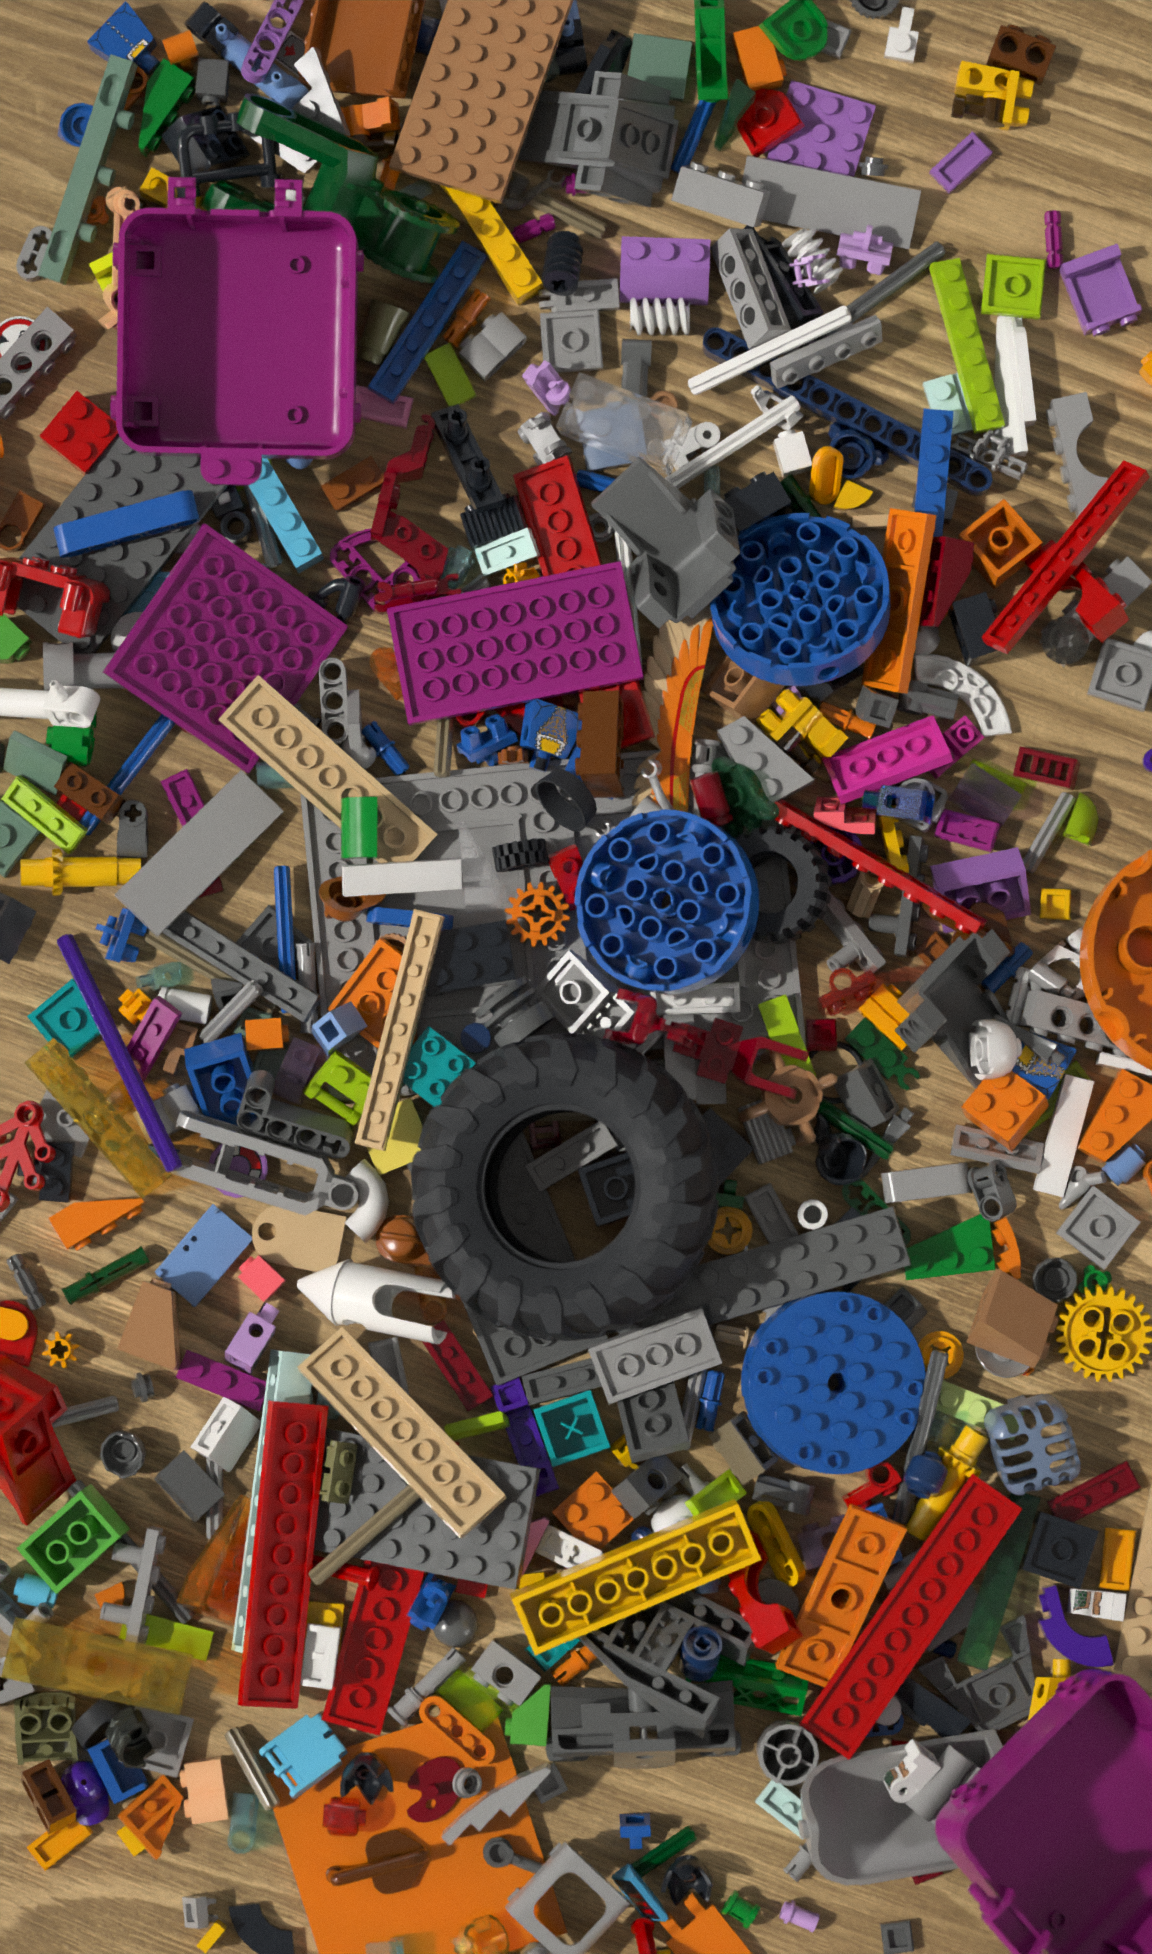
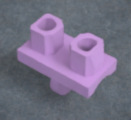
M868 224L865 233L854 231L853 235L841 233L837 255L840 258V267L853 269L858 259L868 261L867 271L869 273L881 275L885 266H889L893 243L882 241L883 236L871 234L873 226Z
M545 360L540 366L533 363L530 364L522 374V378L546 410L554 416L558 414L561 404H567L569 398L573 395L569 384L563 381L553 366Z

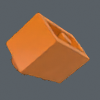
M755 26L734 32L732 42L747 94L749 95L759 89L773 90L782 87L783 77L787 76L783 59L778 60L775 51L777 48L760 27Z

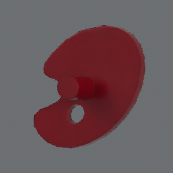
M436 1757L423 1763L410 1777L407 1785L408 1788L419 1790L422 1793L421 1798L407 1809V1814L412 1820L421 1823L434 1821L447 1813L454 1805L458 1795L453 1790L452 1782L456 1772L461 1769L455 1760L449 1757ZM430 1799H434L436 1801V1805L433 1808L428 1809L426 1807V1802Z

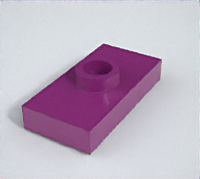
M944 809L939 818L934 837L993 853L1001 824Z

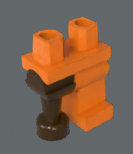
M390 97L377 99L376 102L351 105L345 108L341 107L351 134L350 137L362 142L375 154L386 151L389 156L393 155L400 136L397 131L393 130L401 129L398 102ZM387 132L383 139L371 140V134Z

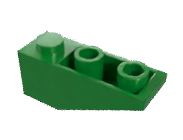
M164 58L148 80L138 145L141 154L147 157L150 151L155 152L163 140L161 137L162 133L178 119V110L183 103L188 104L196 92L193 77L177 66L171 65Z

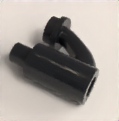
M356 576L338 578L330 581L317 592H309L307 597L322 608H325L329 603L327 596L336 591H341L335 610L338 613L337 619L347 625L349 617L355 616L365 582Z

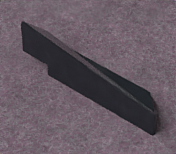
M612 29L607 39L603 40L574 93L591 94L595 71L622 73L632 46V40Z
M746 225L744 229H753L791 330L820 317L824 312L809 287L805 283H802L803 287H798V284L793 285V282L796 281L794 266H789V264H793V261L788 256L785 248L782 247V243L772 236L766 240L758 235L754 227ZM824 334V335H822V336H820V337H818V338H816V339H814V340H812V341H810V342H807V343H805V344H803V345H801V346H799V347H800V348H803V347H805V346H807V345H809V344H811V343H814V342H816V341H818V340H820V339H823V338L827 337V335Z
M908 1676L894 1695L900 1701L901 1712L923 1727L927 1723L941 1738L959 1735L971 1722L969 1718Z

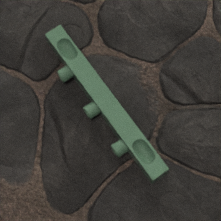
M110 54L38 273L44 279L66 285L80 240L93 243L96 238L97 226L86 223L99 183L109 187L114 183L116 170L105 167L117 128L130 130L134 123L135 114L124 110L138 67L133 61Z

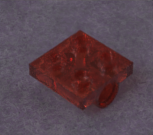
M847 968L836 969L832 972L829 979L830 992L817 999V1007L821 1015L829 1013L832 1017L844 1011L847 1003L855 999L858 1003L870 997L876 985V978L871 970L856 977ZM839 976H845L850 980L851 986L839 990L835 987L834 980Z

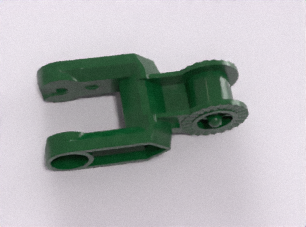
M245 94L237 119V123L256 135L276 141L322 163L303 211H328L341 215L353 227L358 241V250H363L366 258L372 260L374 264L380 265L383 269L390 270L393 274H399L403 278H410L413 281L427 282L428 284L436 281L439 272L429 261L441 233L455 234L457 232L459 222H457L456 218H453L451 214L446 213L444 209L438 208L435 204H429L426 200L410 196L406 192L400 193L397 190L393 191L385 187L384 182L376 179L378 155L362 142L269 98L256 94ZM227 180L218 181L217 184L212 183L201 203L206 211H211V209L260 210V212L274 210L273 203L261 198L253 191Z

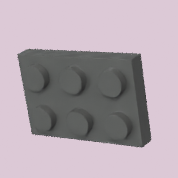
M674 1381L617 1401L632 1463L691 1448Z

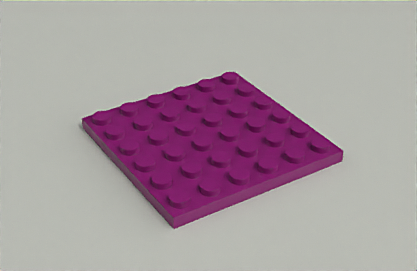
M203 524L102 673L249 774L260 757L218 719L258 675L294 706L319 671L321 663L327 659L348 626L207 524Z

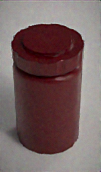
M718 771L706 773L689 780L701 818L718 827L734 820L732 814H729L730 807Z

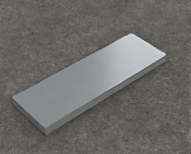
M747 155L742 182L746 183L747 179L763 183V189L771 191L763 220L805 229L816 228L817 231L840 236L841 233L853 235L854 231L865 233L868 224L873 226L871 234L883 236L882 241L893 243L895 247L910 248L921 190Z
M240 770L115 893V897L158 938L284 811Z

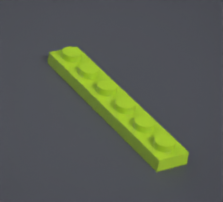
M960 258L931 263L929 266L974 434L988 432L990 429H1002L1005 426Z

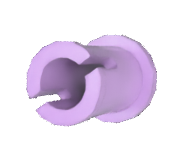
M793 1900L791 1903L785 1901L779 1914V1918L784 1920L783 1923L787 1924L790 1922L813 1933L820 1914L795 1905L796 1902Z

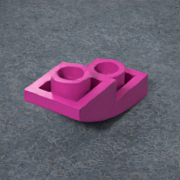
M966 715L942 734L952 755L953 762L930 770L929 772L935 779L985 738Z

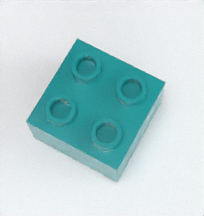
M428 1026L411 1048L403 1084L435 1107L442 1103L440 1097L451 1082L465 1069H470L477 1064Z
M591 1390L533 1409L553 1467L610 1448Z

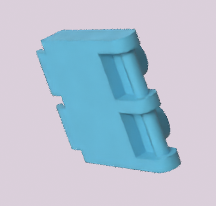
M320 1713L311 1719L308 1715H305L259 1750L261 1756L267 1757L275 1768L274 1774L277 1778H282L291 1790L289 1794L293 1799L298 1798L343 1764L340 1759L348 1753L335 1734L325 1739L333 1731L326 1721L321 1720L322 1716ZM272 1752H274L278 1759L281 1761V1766L278 1764L276 1759L271 1754ZM288 1772L296 1782V1787L289 1779V1777L286 1775Z

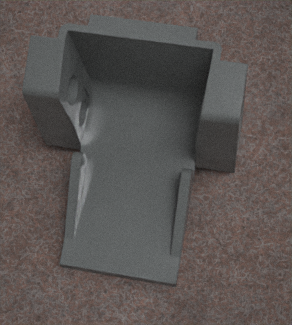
M595 71L591 94L542 90L517 160L578 169L574 189L620 204L651 207L653 193H659L663 179L669 178L679 120L674 119L675 106L669 105L671 91L623 73Z
M639 456L591 502L592 507L608 521L638 556L630 564L635 604L638 610L658 628L668 620L678 623L686 615L693 619L733 582L732 573L736 570L733 559L740 554L734 511L712 489H709L693 503Z
M993 929L983 938L977 933H973L964 941L959 936L896 1001L909 1013L905 1020L895 1029V1032L915 1053L931 1038L975 1089L983 1080L976 1078L975 1074L979 1073L977 1066L971 1067L969 1058V1033L975 1032L977 1027L972 1026L973 1022L982 1019H993L995 1014L1010 1022L994 993L988 989L982 992L978 988V985L1010 954L1009 949Z

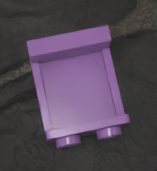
M1118 244L1068 261L1060 267L1059 272L1084 336L1091 333L1094 337L1100 336L1110 331V326L1118 323L1121 326L1132 324L1138 320L1137 316L1143 310L1141 304H1137L1120 260L1122 254Z

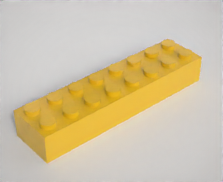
M733 1499L509 1594L534 1655H537L758 1562L761 1558L736 1500Z

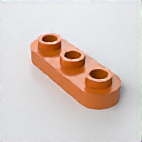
M432 1695L422 1701L419 1707L421 1720L471 1765L484 1767L493 1760L495 1755L493 1742L444 1698ZM437 1705L440 1708V1714L432 1716L429 1713V1707ZM460 1725L463 1728L462 1735H453L452 1727ZM476 1746H484L486 1753L483 1756H477L474 1752Z

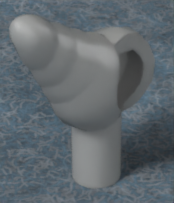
M1082 1166L1072 1168L1064 1197L1059 1202V1208L1062 1210L1071 1205L1072 1202L1086 1193L1091 1185L1106 1183V1173L1104 1171L1089 1173Z

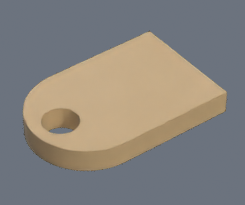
M271 1206L261 1212L254 1222L252 1228L253 1245L259 1255L271 1263L318 1272L338 1263L346 1225L344 1222L347 1220V1217L316 1210L307 1215H302ZM265 1223H271L276 1228L275 1237L268 1241L263 1240L259 1235V1229Z

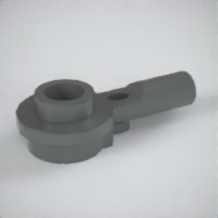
M502 1837L491 1838L483 1847V1857L487 1864L492 1867L500 1868L512 1864L534 1874L542 1867V1863L513 1852L509 1841Z

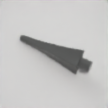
M995 1014L993 1016V1020H999L1009 1025L1016 1038H1019L1046 1065L1052 1061L1056 1065L1061 1066L1066 1056L1057 1051L1059 1049L1057 1047L1058 1044L1024 1030Z
M904 1107L899 1116L894 1114L882 1137L894 1144L911 1127L908 1122L914 1113ZM874 1152L865 1164L862 1178L866 1177L881 1158Z

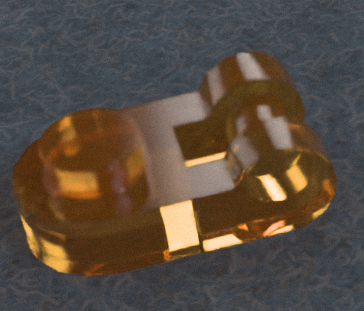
M380 647L374 650L369 659L370 668L393 698L398 701L403 697L400 680L394 684L390 677L398 672L395 651L387 647Z

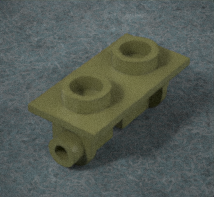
M331 1440L330 1446H327L325 1467L331 1468L330 1474H323L320 1491L322 1501L349 1504L358 1444Z

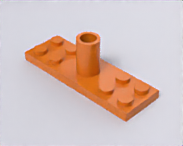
M890 508L882 554L888 572L890 587V619L881 642L865 660L861 685L897 693H908L933 534L935 532L936 515Z
M849 1505L796 1618L803 1637L781 1650L775 1663L777 1669L822 1687L826 1686L851 1650L907 1531L905 1525L856 1505Z

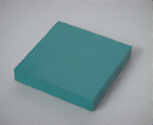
M74 978L27 1016L64 1062L69 1061L100 1035Z

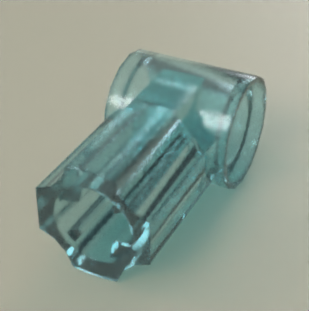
M233 1792L230 1830L227 1842L229 1848L234 1853L245 1854L252 1850L256 1844L259 1799L256 1794ZM238 1831H244L250 1837V1843L246 1848H239L234 1843V1836Z

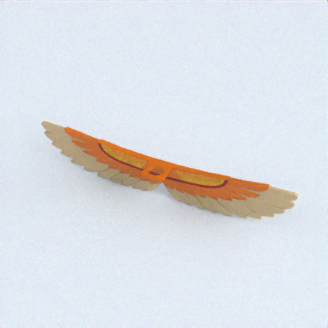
M710 603L693 619L686 615L678 623L668 620L659 628V637H653L654 659L652 656H648L646 664L648 674L644 675V685L647 691H643L642 695L655 734V738L649 739V742L659 748L660 751L645 759L637 769V774L640 775L636 779L634 789L639 790L632 799V806L637 807L648 795L658 803L649 778L641 774L642 768L647 769L651 774L654 772V766L648 760L655 759L662 766V771L657 777L666 798L674 810L688 812L693 733L699 693L713 630ZM669 894L662 900V909L671 905Z

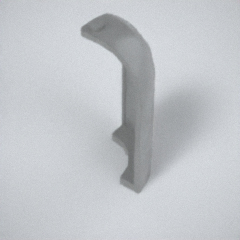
M995 1729L918 1742L932 1752L937 1760L946 1748L952 1745L980 1768L1003 1747ZM907 1744L856 1752L850 1760L841 1755L823 1761L807 1774L800 1794L802 1820L798 1821L800 1837L802 1839L806 1838L814 1867L825 1879L842 1885H867L959 1868L938 1843L935 1826L918 1815L906 1803L895 1802L885 1787V1774L891 1768L897 1767L908 1755L904 1748Z

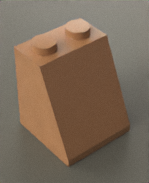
M996 1268L983 1291L966 1343L1034 1368L1039 1359L1045 1360L1049 1351L1050 1343L1046 1342L1048 1333L1053 1334L1056 1329L1059 1317L1054 1315L1058 1305Z
M152 1277L150 1282L143 1281L117 1349L171 1370H179L181 1353L177 1292L170 1290L171 1283Z

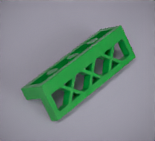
M721 1654L717 1671L713 1677L705 1681L710 1683L733 1680V1686L738 1690L733 1692L734 1704L802 1716L808 1689L807 1680L777 1669L775 1663L748 1659L746 1665L743 1666ZM685 1678V1681L691 1683L692 1680ZM761 1691L765 1692L768 1696L758 1698L754 1697L752 1693ZM789 1696L799 1699L797 1704L784 1702L781 1698Z

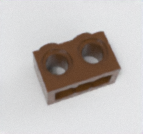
M1011 24L1008 26L1001 25L986 65L1008 71H1019V77L1034 81L1035 84L1041 86L1056 45L1051 44L1052 41L1047 37L1027 35L1018 26ZM1011 42L1015 45L1016 51L1007 53L1001 48V44ZM1033 52L1039 53L1044 61L1033 63L1028 55Z
M70 762L54 785L59 792L107 825H110L120 811L121 806L126 802L119 794L72 762Z
M50 1759L22 1772L21 1783L48 1835L76 1821L77 1810Z

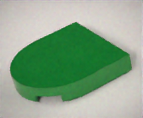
M789 0L759 25L760 29L784 56L793 60L805 61L812 59L827 44L828 22L812 0Z

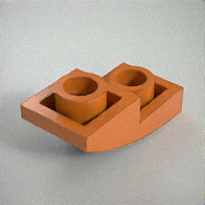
M1003 1217L993 1223L996 1228L992 1231L995 1239L1000 1246L1006 1245L1008 1248L998 1255L1001 1261L997 1265L1000 1270L1018 1280L1021 1278L1019 1249L1013 1230L1007 1218Z

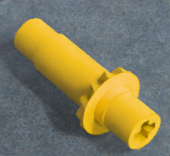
M52 848V857H45V859H20L21 886L52 887V895L60 896L63 892V887L125 885L141 869V858L63 857V853L59 848Z
M965 1425L955 1444L950 1449L940 1447L937 1455L942 1458V1463L946 1466L948 1474L938 1495L930 1496L929 1499L920 1498L916 1505V1510L906 1525L909 1533L922 1541H926L962 1489L968 1477L972 1474L977 1477L980 1476L982 1470L976 1466V1463L989 1440L986 1435L969 1425Z

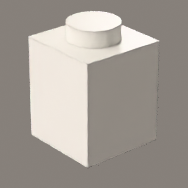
M795 429L779 433V438L774 439L773 446L782 477L785 478L790 474L797 475L811 471L812 461L803 431L796 433Z

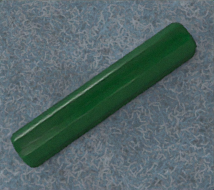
M827 1100L820 1102L816 1115L822 1114L829 1124L843 1133L856 1137L864 1147L884 1160H887L892 1155L895 1148L894 1144Z
M686 1826L631 1865L642 1878L695 1842L697 1835L690 1826Z

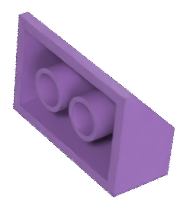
M622 236L619 303H630L631 298H635L637 303H642L643 298L647 297L649 304H653L655 297H658L661 304H665L667 297H670L673 304L676 305L679 297H682L685 305H688L690 301V305L708 306L711 239Z
M1018 847L930 866L933 889L967 909L976 902H986L1000 909L1005 914L1006 920L1031 915L1026 869ZM941 923L943 933L955 931Z

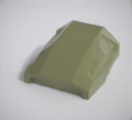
M64 1692L30 1693L15 1699V1741L18 1765H24V1762L45 1761L47 1759H50V1761H79L78 1740L72 1732V1727L76 1723L75 1696Z

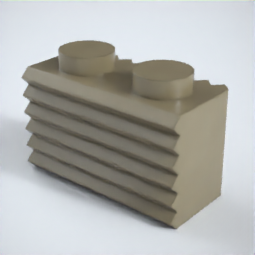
M742 1411L708 1435L713 1442L714 1449L721 1453L730 1466L731 1472L740 1480L742 1485L763 1473L778 1461L775 1453L771 1451V1448L755 1432L745 1411Z

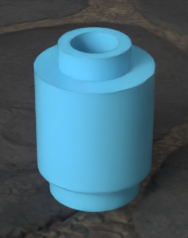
M25 1573L24 1578L18 1577L13 1595L18 1596L19 1603L37 1607L40 1603H45L53 1609L59 1594H55L42 1577Z

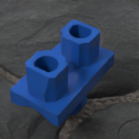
M498 714L486 718L487 730L480 733V729L476 726H469L461 730L462 742L456 744L457 751L460 754L463 753L471 763L476 761L480 764L486 761L489 766H496L499 764L498 752L518 741L516 733L508 728L505 720Z
M122 908L118 921L116 917L109 915L106 926L101 924L96 926L95 930L103 932L100 944L105 946L109 944L105 959L119 963L120 961L135 963L139 948L127 944L130 933L144 936L147 927L129 909Z
M428 1573L407 1616L411 1617L410 1624L423 1631L427 1627L434 1630L456 1586L438 1579L434 1573Z

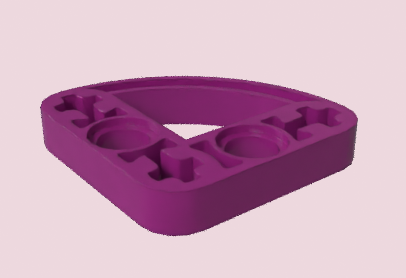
M371 528L353 533L335 544L330 552V560L344 578L355 576L359 571H367L371 574V582L364 587L361 598L374 611V606L377 603L374 601V594L371 592L369 597H367L364 593L371 591L377 582L395 585L397 577L402 573L410 574L414 581L420 579H418L415 571L409 567L410 564L405 561L383 581L355 549L364 544L378 542L370 539ZM339 550L342 552L349 550L351 553L348 556L354 565L358 560L361 562V564L351 570L349 575L345 572L350 569L344 561L339 563L336 561L339 558L337 554Z

